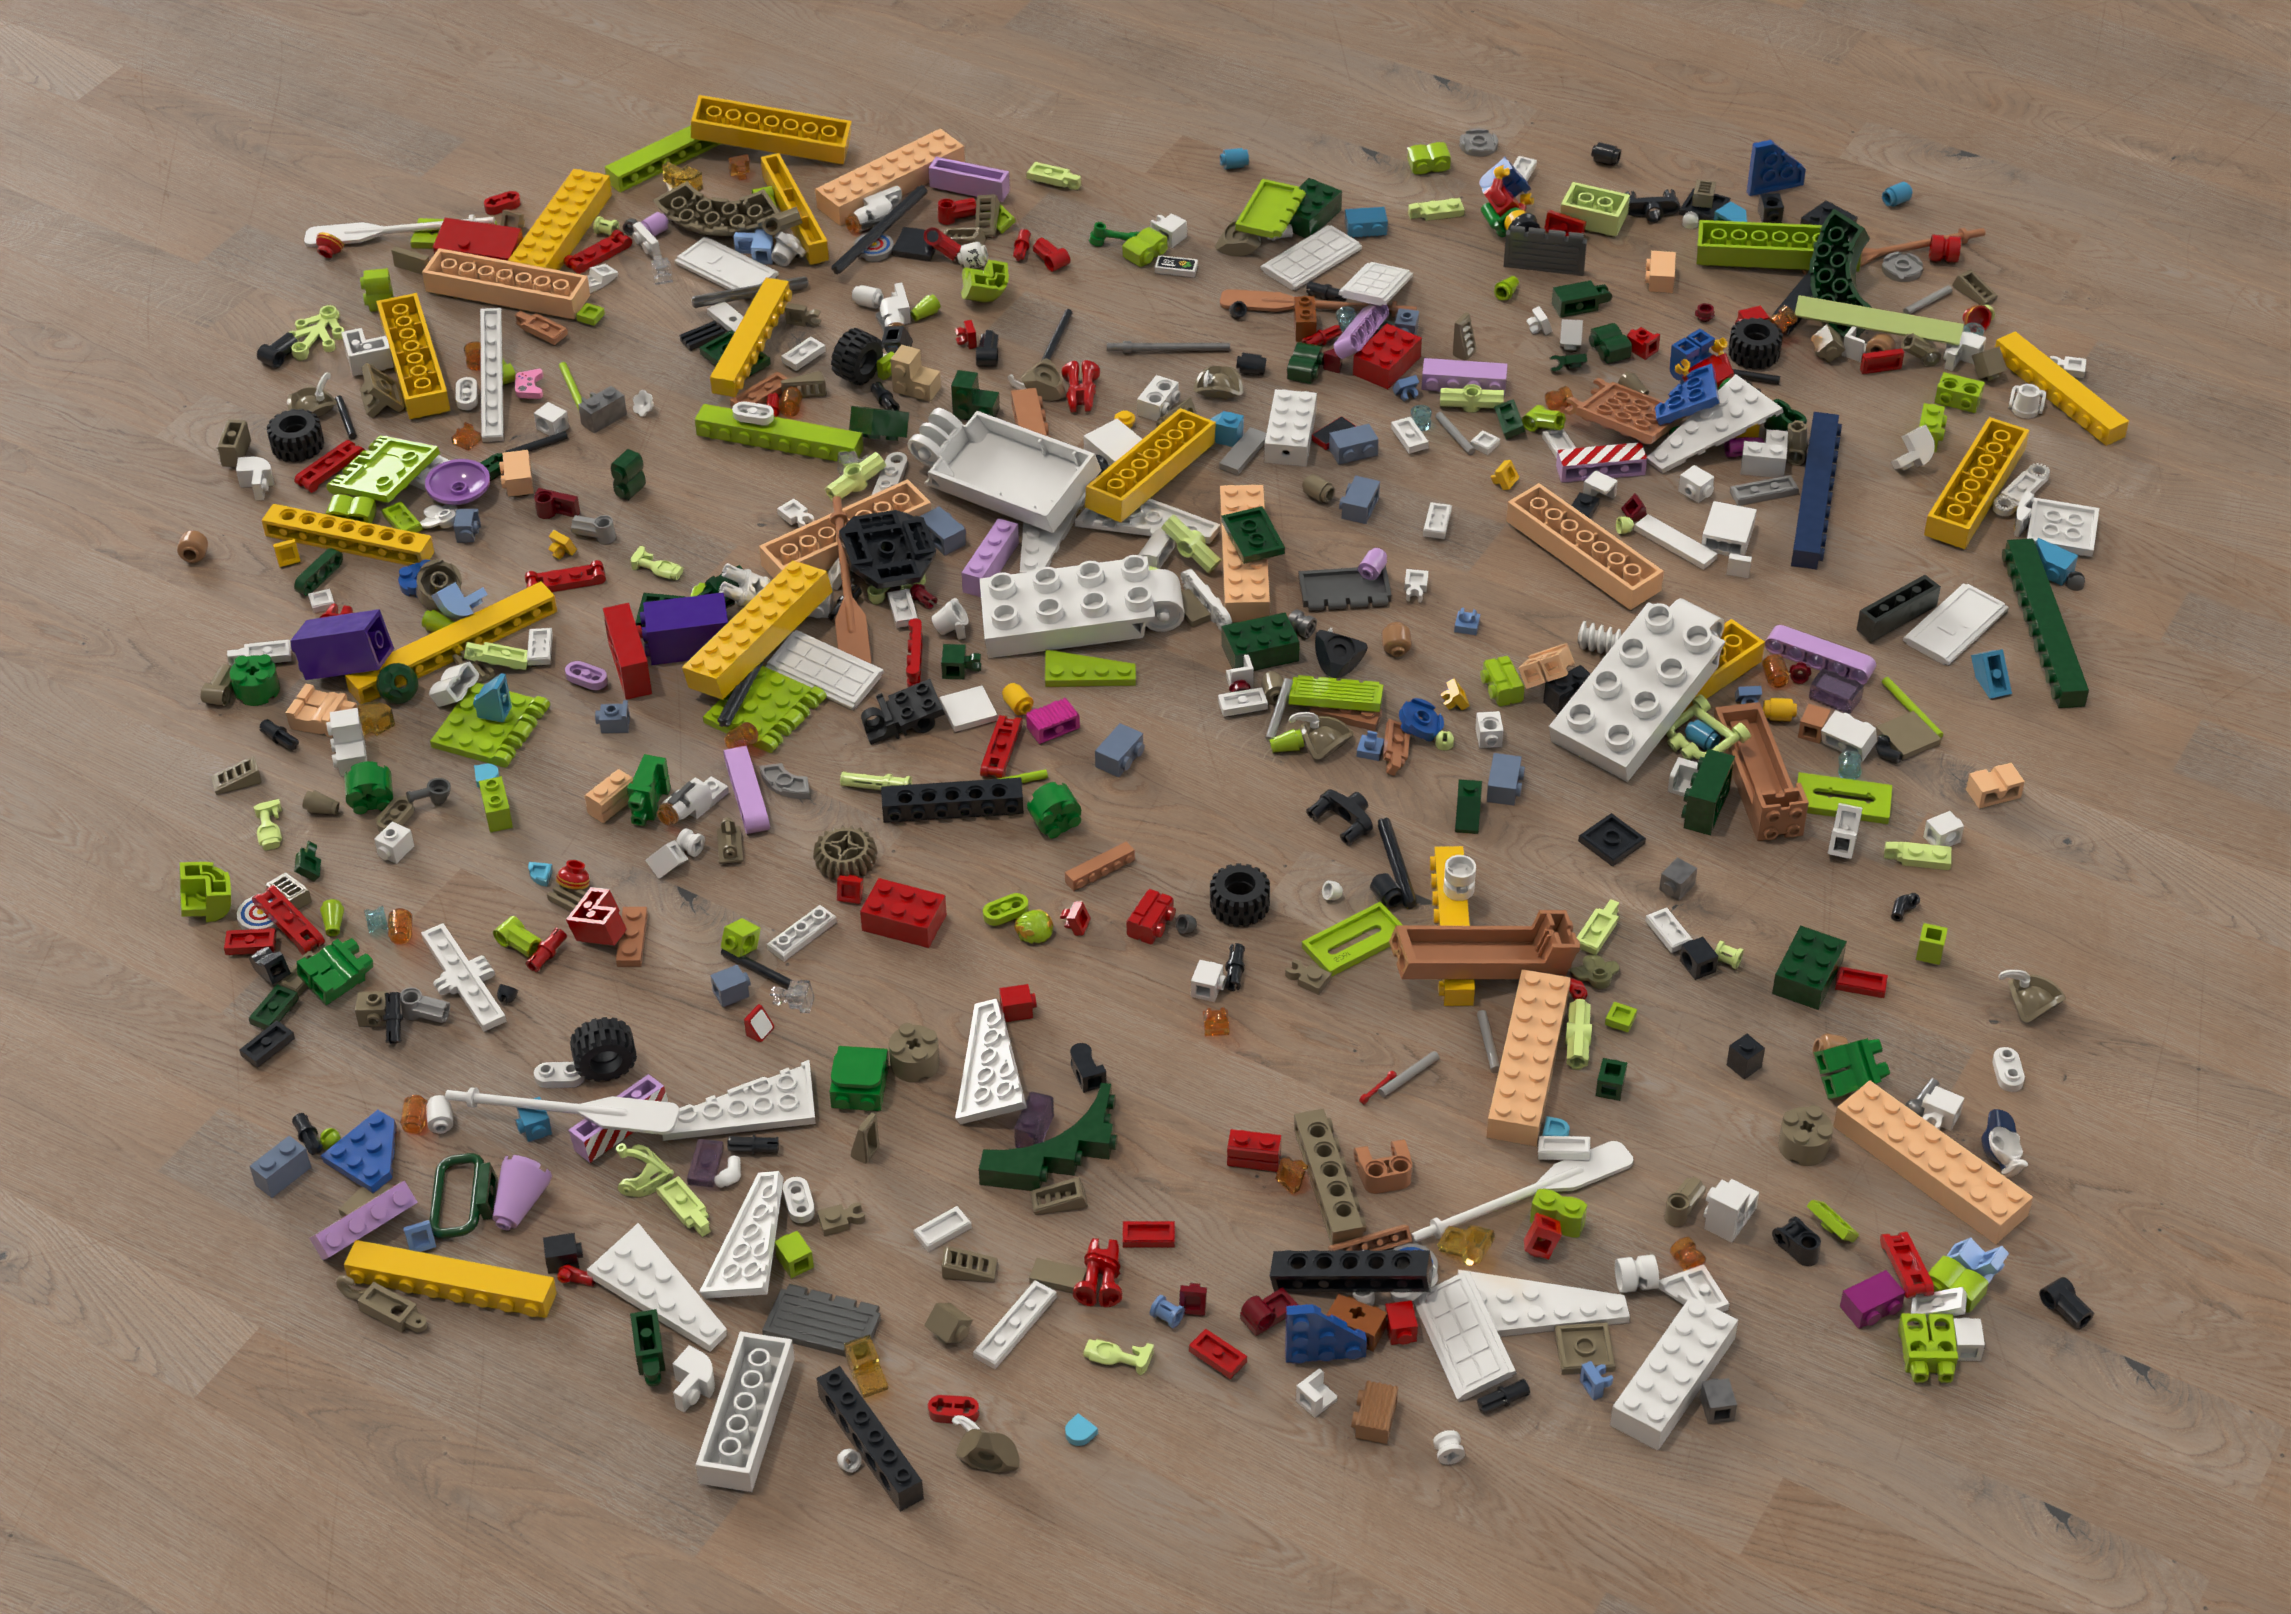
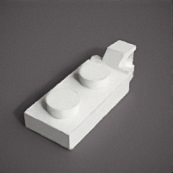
M290 640L244 644V648L227 651L228 663L233 666L235 659L239 656L247 657L263 654L269 655L274 663L292 661Z

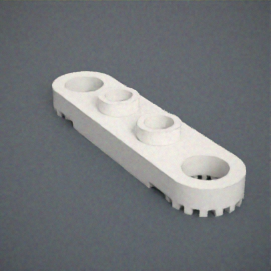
M894 452L886 457V467L880 472L872 495L902 482L906 467L908 466L905 454Z
M2039 463L2030 465L2026 471H2023L2001 492L2000 496L1995 498L1993 511L2000 516L2012 515L2017 510L2019 502L2026 491L2034 494L2047 482L2050 469L2046 465H2039Z
M1192 569L1183 571L1180 575L1181 580H1183L1181 582L1184 583L1183 587H1185V590L1189 588L1211 613V621L1213 623L1216 622L1218 629L1221 631V626L1232 624L1229 612L1222 605L1221 600L1213 595L1210 587L1205 585Z

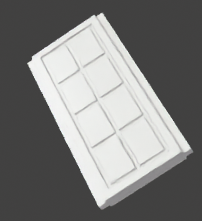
M1327 225L1261 265V270L1287 288L1296 290L1360 251L1362 245L1332 225Z
M703 237L677 256L675 264L727 290L762 284L766 277L776 279L779 275L778 271L708 237Z
M1375 262L1367 263L1339 290V295H1343V298L1374 305H1386L1413 277V273L1407 269Z
M1963 583L1903 638V641L1907 643L1906 645L1939 663L1949 665L2003 616L2009 607L1985 592Z
M798 630L791 633L765 666L807 686H817L823 689L827 695L826 698L851 710L858 707L884 673L883 669Z
M1469 1271L1466 1273L1462 1272L1432 1287L1430 1292H1424L1413 1300L1458 1402L1463 1399L1465 1401L1513 1377L1512 1375L1517 1373Z

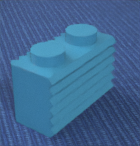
M1385 207L1345 209L1344 223L1348 236L1358 238L1363 236L1370 237L1371 235L1373 237L1375 235H1387L1388 219Z

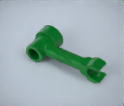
M1096 222L1093 231L1090 233L1089 242L1094 246H1102L1106 237L1127 241L1131 237L1137 236L1139 232L1126 233L1108 230L1104 223Z

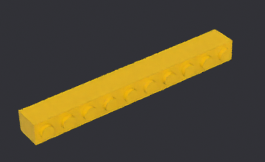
M542 582L534 584L393 651L379 670L345 675L348 691L361 706L381 697L376 687V680L379 672L385 666L392 663H402L413 669L417 678L423 677L454 662L452 655L457 654L460 656V652L465 650L467 642L484 645V642L493 643L556 613L555 595ZM400 675L394 679V684L397 688L407 683L406 679Z

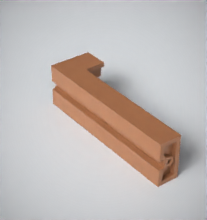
M1760 702L1715 707L1714 718L1731 731L1738 723H1742L1751 734V738L1744 743L1736 742L1724 753L1735 756L1732 776L1757 841L1773 840L1780 834H1783L1785 838L1803 836L1809 802L1801 783H1796V787L1793 788ZM1721 735L1720 743H1721L1723 740L1726 739V738H1725L1724 736H1722V735Z
M1539 910L1532 926L1396 925L1389 940L1393 955L1398 958L1396 965L1401 979H1520L1522 969L1566 976L1576 954L1580 951V941L1576 938L1575 932H1573V923L1569 919L1566 910Z

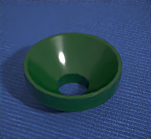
M392 663L385 666L379 672L376 687L378 693L385 701L392 704H403L411 700L416 694L418 678L414 670L402 663ZM398 675L406 679L407 683L403 689L397 688L394 684V679Z

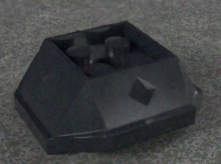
M891 510L853 516L845 527H842L839 531V539L851 571L860 576L867 585L874 586L876 589L919 583L936 556V549L924 517L912 516L902 511Z

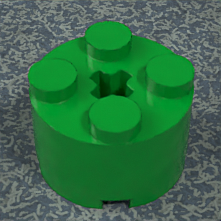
M269 655L239 656L235 659V663L230 669V678L237 700H242L243 704L248 706H259L268 703L269 698L272 696L275 698L279 694L280 683L276 667Z
M366 761L354 764L348 773L347 771L345 772L346 803L353 809L355 814L362 815L367 810L375 809L383 811L393 800L392 774L387 766L384 765L383 768L378 766V762Z
M1050 782L1042 785L1032 794L1034 798L1031 803L1029 801L1027 803L1028 812L1039 830L1051 839L1058 837L1061 833L1073 827H1077L1082 821L1080 817L1081 806L1065 783L1057 785L1056 782Z

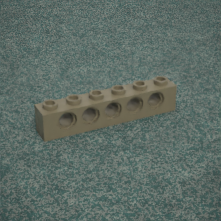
M1324 1108L1294 1114V1133L1330 1244L1335 1245L1362 1237L1363 1232H1366L1364 1216H1359V1201L1357 1196L1353 1197L1352 1180L1350 1176L1346 1177V1162L1344 1157L1339 1156L1340 1145L1338 1138H1333L1331 1118L1326 1117Z

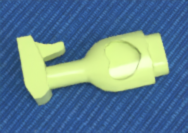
M639 546L631 557L632 570L644 567L651 569L657 576L678 580L683 573V567L679 566V564L665 560L651 561L653 560V554L647 553L643 546Z
M279 799L257 804L254 806L256 817L261 819V825L257 829L259 845L264 850L280 847L282 840L280 828L270 820L272 815L276 819L279 818L278 813L282 811Z
M1089 1339L1083 1356L1089 1358L1090 1361L1105 1365L1116 1363L1132 1365L1136 1367V1372L1142 1375L1147 1371L1154 1354V1345L1147 1343L1145 1347L1132 1346V1352L1139 1355L1135 1356L1124 1353L1114 1343L1096 1339V1341Z

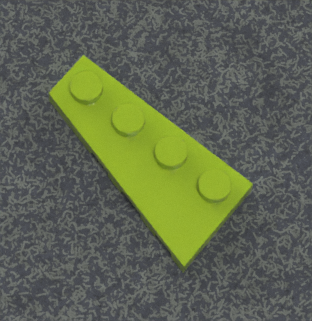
M1046 650L1045 687L1136 686V664L1052 650Z

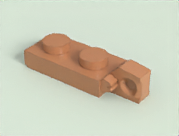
M519 311L515 314L516 324L521 329L553 345H556L568 335L566 327L537 313L530 316Z
M1389 719L1385 729L1383 759L1388 761L1386 773L1395 776L1397 770L1403 767L1408 758L1410 734L1405 733L1401 729L1402 723Z

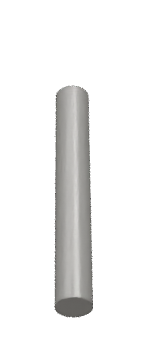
M1948 285L1904 308L1903 313L1910 315L1952 293V287Z
M1438 412L1435 416L1436 419L1469 455H1472L1475 452V448L1442 412Z
M1289 678L1284 679L1265 737L1268 741L1276 736L1293 681Z
M1480 1010L1477 1012V1017L1491 1072L1497 1073L1499 1072L1500 1064L1486 1011Z
M1436 1051L1431 1052L1379 1088L1380 1096L1386 1097L1439 1060L1438 1053Z

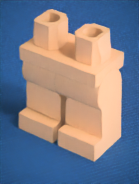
M1564 643L1529 655V659L1518 669L1525 687L1528 689L1543 684L1546 681L1549 682L1567 676L1568 671L1566 668L1573 666L1575 662L1568 644Z
M305 684L297 695V699H294L285 713L290 729L316 734L325 733L327 737H333V735H328L326 722H330V712L358 708L357 703L348 701L346 693L322 692L315 690L314 685Z

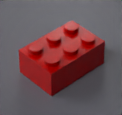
M1387 323L1360 351L1354 354L1353 375L1388 390L1421 358L1422 338Z
M878 878L860 910L862 931L929 948L947 915L945 895Z

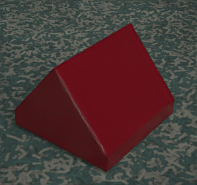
M1334 348L1324 351L1323 369L1339 374L1343 359L1338 357Z
M1634 493L1621 507L1626 517L1632 519L1633 522L1640 521L1647 515L1646 507L1637 493Z

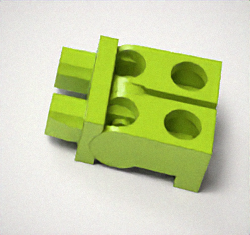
M1901 1313L1897 1329L1902 1341L1905 1372L1911 1373L1913 1382L1928 1381L1929 1373H1937L1938 1381L1941 1383H1951L1958 1361L1953 1314H1929L1926 1321V1314ZM1911 1321H1916L1919 1323V1326H1907V1324ZM1941 1321L1945 1322L1946 1326H1934V1324Z

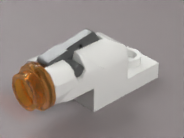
M897 185L863 198L864 207L845 217L847 229L850 232H862L877 225L902 202L901 188Z
M902 283L894 284L895 292L891 293L892 297L883 299L880 305V312L876 313V319L883 331L885 327H905V324L911 323L910 307Z
M712 776L705 782L695 777L688 781L681 789L672 793L660 805L657 816L667 826L676 824L688 815L698 819L729 793L728 786Z

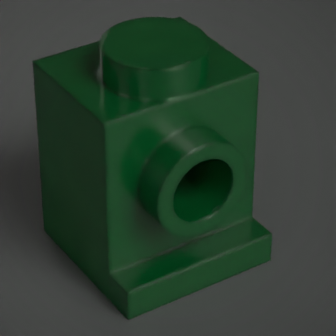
M1607 1058L1602 1059L1597 1079L1596 1097L1616 1101L1621 1100L1627 1072V1062Z

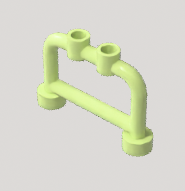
M1701 694L1692 700L1693 705L1679 716L1666 733V736L1669 738L1667 742L1671 749L1676 752L1682 748L1680 752L1687 760L1693 758L1699 760L1700 757H1705L1706 752L1700 751L1693 742L1689 743L1681 733L1675 732L1678 727L1694 715L1726 738L1711 750L1723 753L1736 742L1744 743L1751 738L1749 730L1742 723H1738L1731 731L1706 713L1711 709V706Z

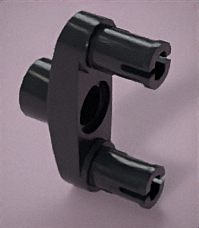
M1666 189L1663 192V197L1636 198V193L1631 191L1628 215L1645 217L1650 222H1658L1663 216L1676 214L1680 209V202L1673 189H1670L1671 193H1669V189Z
M1328 789L1320 795V799L1306 809L1307 815L1310 818L1313 817L1314 821H1317L1328 810H1333L1350 823L1351 826L1340 834V839L1347 846H1351L1358 838L1368 834L1373 829L1371 819L1364 812L1369 806L1368 802L1361 793L1356 791L1347 797L1337 791Z

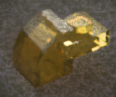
M670 162L662 165L664 182L672 185V189L686 181L697 191L703 189L702 173L688 165L681 169Z
M366 702L357 706L364 735L372 732L378 736L395 726L393 712L388 705L381 702Z
M1471 1224L1467 1230L1448 1226L1437 1245L1440 1252L1462 1257L1465 1265H1477L1483 1260L1493 1244L1495 1234L1494 1230Z
M870 1334L844 1343L847 1363L862 1397L866 1398L888 1390V1383L879 1364V1356Z

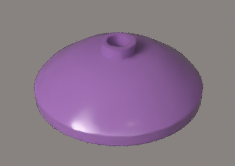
M455 459L443 462L434 467L425 479L428 495L432 499L448 505H461L472 502L483 495L490 485V475L487 468L481 463L469 459Z

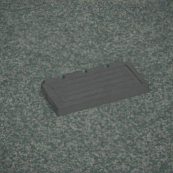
M1511 225L1510 230L1506 232L1503 267L1584 276L1587 239L1583 238V233L1569 232V237H1566V231L1549 230L1548 235L1545 234V229L1529 227V231L1525 232V227Z
M1386 565L1375 580L1363 578L1358 571V567L1298 571L1303 607H1308V611L1324 610V606H1328V610L1346 609L1347 604H1350V608L1368 607V603H1372V607L1388 606V602H1391L1392 595Z
M789 1284L786 1290H780L762 1329L763 1335L792 1339V1343L860 1361L864 1360L881 1321L878 1305L861 1301L859 1307H856L857 1300L836 1295L834 1301H832V1294L813 1289L807 1295L808 1288Z

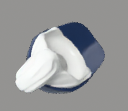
M2000 1109L1991 1110L1988 1115L1987 1129L1981 1137L1983 1150L1991 1161L1999 1164L2000 1170L2005 1177L2015 1176L2024 1167H2027L2028 1163L2020 1159L2023 1149L2020 1145V1136L2017 1134L2014 1119L2006 1111Z

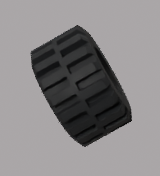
M1745 318L1736 322L1731 328L1728 354L1731 356V360L1736 361V364L1742 365L1744 368L1765 369L1766 367L1773 366L1780 358L1783 339L1782 330L1778 328L1777 324L1763 318Z
M859 328L849 329L848 332H845L839 338L834 347L831 357L832 371L835 375L855 385L866 384L877 372V360L883 357L882 341L878 337Z
M304 409L283 411L281 414L275 415L267 424V434L271 450L278 459H283L286 462L305 461V459L313 458V455H317L324 447L320 420L315 413L312 414V411H304Z
M1236 863L1235 866L1231 864L1226 865L1225 869L1220 868L1218 873H1214L1210 881L1211 912L1213 915H1216L1219 921L1224 920V924H1233L1235 927H1239V925L1245 927L1249 926L1250 923H1258V919L1262 920L1265 917V913H1268L1270 906V881L1265 872H1260L1258 867L1252 868L1250 864L1241 865V863Z
M607 1017L595 1018L591 1022L581 1024L582 1027H577L574 1030L575 1034L571 1035L570 1047L575 1070L578 1071L581 1077L585 1076L587 1080L594 1079V1081L600 1082L601 1080L610 1081L613 1078L617 1079L621 1077L620 1075L628 1073L629 1069L635 1065L637 1053L630 1026L626 1025V1022L622 1020L618 1021L617 1018L613 1017L611 1019H607Z

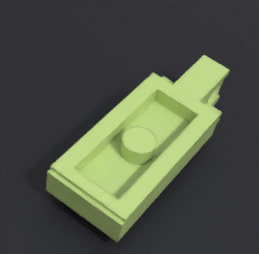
M1034 162L1026 173L1027 179L1036 182L1068 187L1078 190L1081 186V176L1072 174L1069 169Z
M1460 198L1414 203L1408 206L1410 219L1425 218L1426 221L1462 217L1465 212Z
M467 642L464 658L472 661L487 662L491 665L498 664L512 669L526 670L528 650L484 642V645Z
M1886 842L1884 858L1900 861L1903 866L1950 870L1952 847L1911 842Z
M1610 899L1604 910L1600 908L1595 909L1577 936V939L1580 941L1581 950L1594 955L1598 954L1619 920L1617 915L1619 902Z
M679 1176L656 1188L658 1196L684 1226L686 1225L687 1228L694 1226L695 1230L702 1237L711 1232L709 1229L710 1223L707 1220L709 1216L705 1205Z

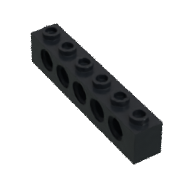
M1021 777L881 786L883 823L1024 814Z
M1430 1250L1273 1251L1270 1280L1274 1292L1282 1287L1286 1292H1430L1433 1263Z
M839 1366L817 1377L820 1400L861 1455L898 1510L901 1512L923 1500L922 1479L843 1369Z

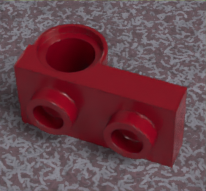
M538 488L535 492L536 513L541 519H550L555 514L570 517L580 514L578 496Z
M1282 1287L1264 1299H1261L1258 1295L1249 1298L1241 1308L1240 1319L1257 1336L1286 1319V1306H1295L1298 1303Z

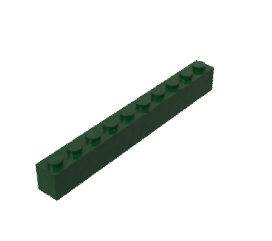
M2034 539L2007 540L2006 548L2002 550V560L2007 564V574L2012 578L2013 591L2017 592L2018 605L2022 607L2024 621L2029 625V635L2034 639L2035 652L2039 653L2040 666L2044 668L2046 683L2050 684L2051 697L2055 699L2058 708L2085 707L2089 688Z

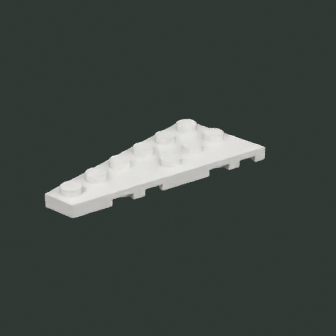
M1735 374L1718 390L1720 404L1710 409L1695 412L1647 457V462L1661 473H1665L1685 463L1686 459L1696 454L1699 456L1705 453V450L1713 445L1718 446L1746 432L1747 428L1757 423L1760 425L1773 415L1778 416L1782 414L1783 408Z
M1086 491L1054 533L1025 522L1023 523L1020 573L1033 572L1041 567H1049L1051 558L1060 548L1059 544L1065 539L1076 519L1078 511L1084 506Z
M1148 499L1122 522L1115 521L1087 508L1075 519L1076 527L1152 536L1174 514L1191 531L1197 530L1201 532L1208 544L1220 532V524L1153 499Z
M997 999L977 1003L974 1006L955 1118L959 1124L1027 1108L1002 1006Z
M804 1061L800 1067L789 1070V1068L780 1070L779 1075L771 1078L761 1077L727 1090L728 1094L720 1097L710 1096L706 1098V1102L695 1106L689 1104L679 1108L680 1115L674 1130L662 1136L663 1141L816 1124L810 1061Z
M779 1171L757 1174L699 1291L704 1299L768 1294L784 1179Z
M639 1223L587 1269V1275L591 1276L595 1282L642 1311L657 1309L660 1322L709 1352L727 1336L726 1327Z
M1458 1270V1274L1462 1272L1466 1273L1468 1271ZM1469 1271L1500 1337L1554 1331L1555 1325L1607 1322L1608 1325L1629 1323L1630 1320L1624 1295Z

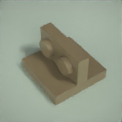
M366 362L361 367L365 383L360 388L366 414L374 418L386 405L400 413L405 406L398 382Z

